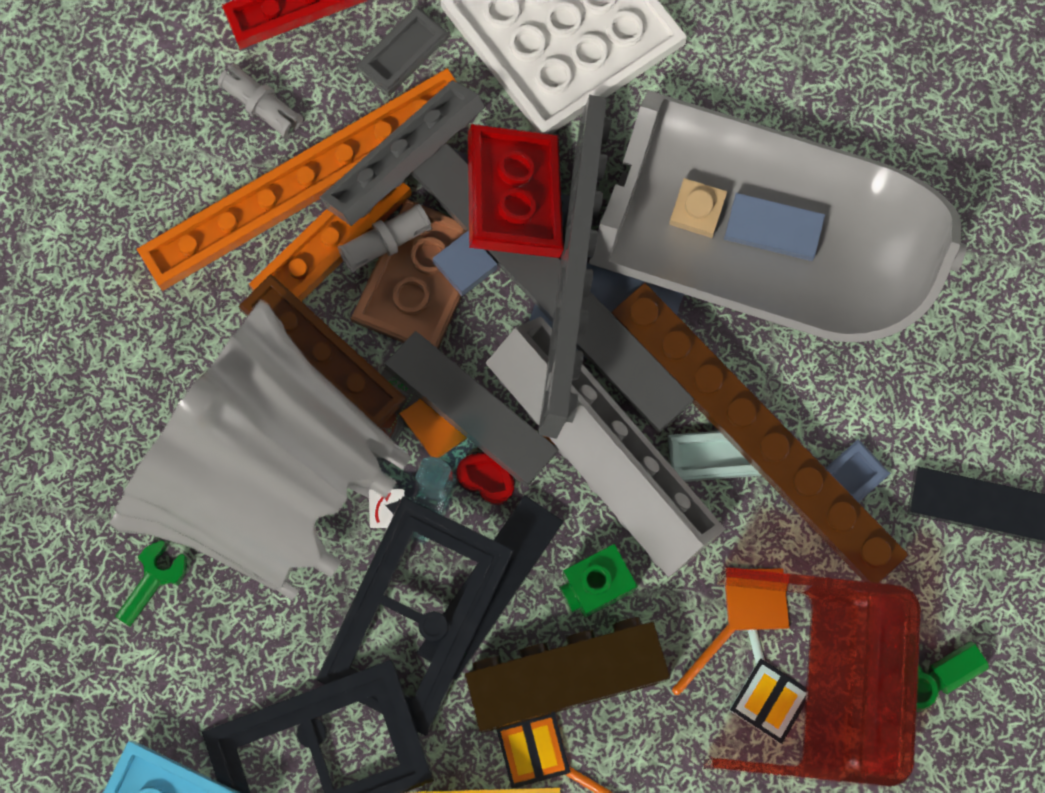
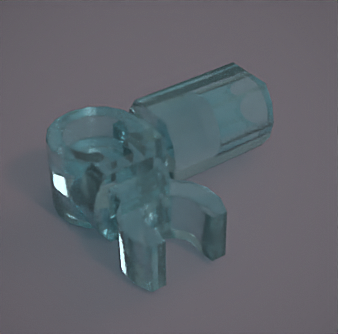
M436 457L423 458L415 477L419 490L414 502L443 515L456 485L457 476L452 474L451 468L444 460ZM416 532L413 533L411 540L424 545L428 539Z

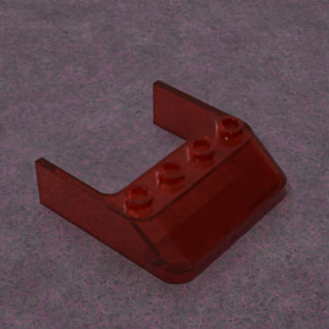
M731 567L723 569L717 576V585L800 593L807 597L810 602L811 614L802 758L796 766L712 757L704 759L703 769L883 787L897 786L905 782L913 771L915 755L921 618L920 603L915 594L908 588L900 585Z

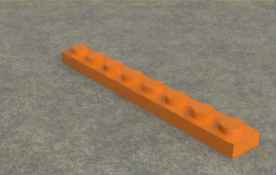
M447 68L137 248L136 250L162 291L166 290L319 200L323 193L452 80L457 82Z

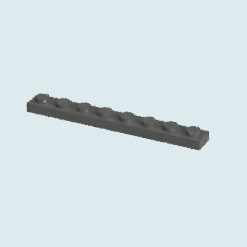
M590 94L578 128L563 242L564 250L561 257L538 435L556 439L565 422H573L577 410L578 394L571 393L572 379L578 380L583 362V351L576 350L577 338H583L588 321V310L581 309L582 297H588L593 280V270L587 269L586 265L587 257L592 258L598 239V230L591 229L592 218H598L602 204L603 192L596 191L597 181H602L607 155L600 153L601 144L606 145L612 123L611 118L605 117L607 98Z

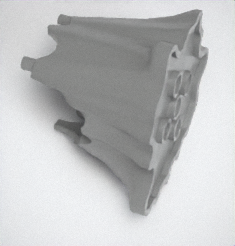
M261 299L244 323L227 342L211 367L197 378L179 402L168 424L136 468L123 491L124 495L114 510L116 513L109 524L118 532L155 536L191 547L278 591L293 601L300 589L287 581L292 568L315 567L331 578L342 563L341 560L325 550L326 548L315 529V521L319 517L336 514L347 500V488L369 498V490L372 489L386 498L392 489L399 488L395 486L397 481L381 471L376 457L384 458L403 470L411 456L395 444L388 435L307 361L285 332L282 321L275 316L268 303Z

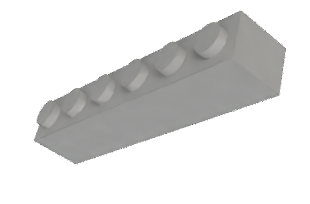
M542 317L515 327L486 361L487 366L497 376L499 383L510 391L526 410L529 418L538 425L540 424L552 328ZM582 364L578 380L572 379L571 393L578 394L575 418L572 423L565 422L557 439L549 438L556 445L559 453L568 459L586 480L589 488L599 495L616 515L619 523L646 550L652 562L660 567L668 577H671L699 555L726 529Z

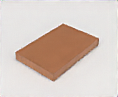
M406 199L399 214L409 210L417 203ZM421 205L431 222L432 230L426 231L398 246L397 253L391 256L384 254L379 257L353 312L351 321L402 343L416 330L439 349L462 296L433 264V257L466 231L452 217Z

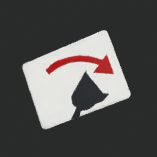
M372 489L369 490L370 528H388L402 496L405 497L403 489H392L386 498Z

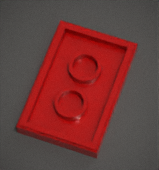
M471 124L468 131L469 248L560 258L564 248L559 135Z

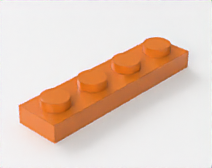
M403 182L400 186L389 192L366 216L360 218L352 226L326 209L249 283L251 290L254 291L272 274L302 302L343 262L337 247L372 230L373 223L379 220L384 222L412 195L411 189Z

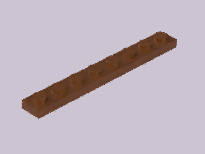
M646 283L642 284L611 312L692 396L694 406L870 589L876 587L909 555Z

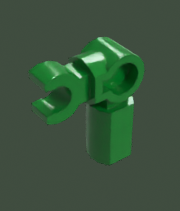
M900 633L892 638L899 649L897 658L890 659L886 657L879 646L872 650V656L876 664L882 669L889 670L894 676L890 681L898 691L901 704L912 712L927 710L936 702L939 691L942 690L944 694H949L989 669L987 660L972 641L965 643L929 665V674L924 673L918 663H912L909 658L911 652L910 645L907 639Z

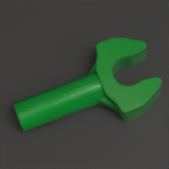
M163 540L147 546L138 556V560L142 562L144 567V577L115 615L117 619L131 627L160 586L171 583L179 585L185 577L187 557L183 554H180L173 561L169 569L159 570L157 561L167 548V543Z

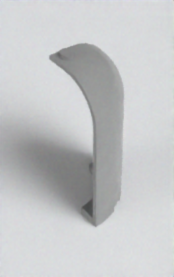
M648 90L640 105L623 160L624 164L631 166L629 173L622 172L618 185L615 184L598 229L595 252L593 257L590 258L589 264L821 338L841 342H865L893 335L921 318L938 298L950 270L959 271L966 254L967 244L961 243V219L955 207L937 190L902 170L863 156ZM684 178L727 191L712 238L669 225ZM739 193L825 214L814 260L808 261L724 240L735 194Z

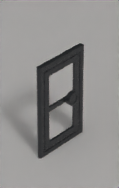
M402 496L316 680L326 685L359 672L352 668L351 665L380 604L419 623V632L425 639L429 641L442 639L414 699L405 695L418 733L427 736L514 550ZM414 532L477 562L476 568L450 623L441 612L431 611L422 614L385 595ZM376 695L359 701L382 714Z
M392 659L202 732L217 782L240 793H251L237 748L299 725L297 728V739L301 745L310 748L324 793H405L434 782L431 768ZM376 695L400 765L334 789L320 747L326 740L327 728L321 720L315 718Z

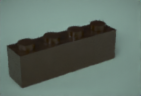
M634 617L612 624L613 633L595 637L594 630H587L567 636L566 646L549 650L547 643H540L519 650L521 656L519 659L502 663L500 656H493L472 663L474 671L465 673V678L480 733L490 732L546 716L552 712H561L667 682L670 679V675L654 621L642 624L640 617Z

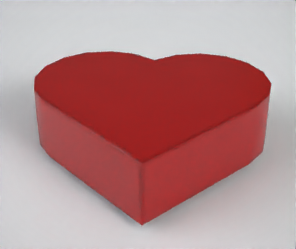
M486 453L472 454L459 462L457 479L465 490L479 492L481 498L492 505L504 504L512 497L514 492L513 476Z

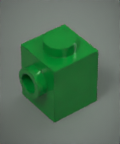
M613 544L563 570L562 577L565 584L559 586V590L570 611L574 612L580 609L583 617L587 618L634 593L638 586L617 547Z

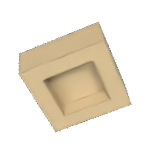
M684 178L669 225L712 238L727 191Z

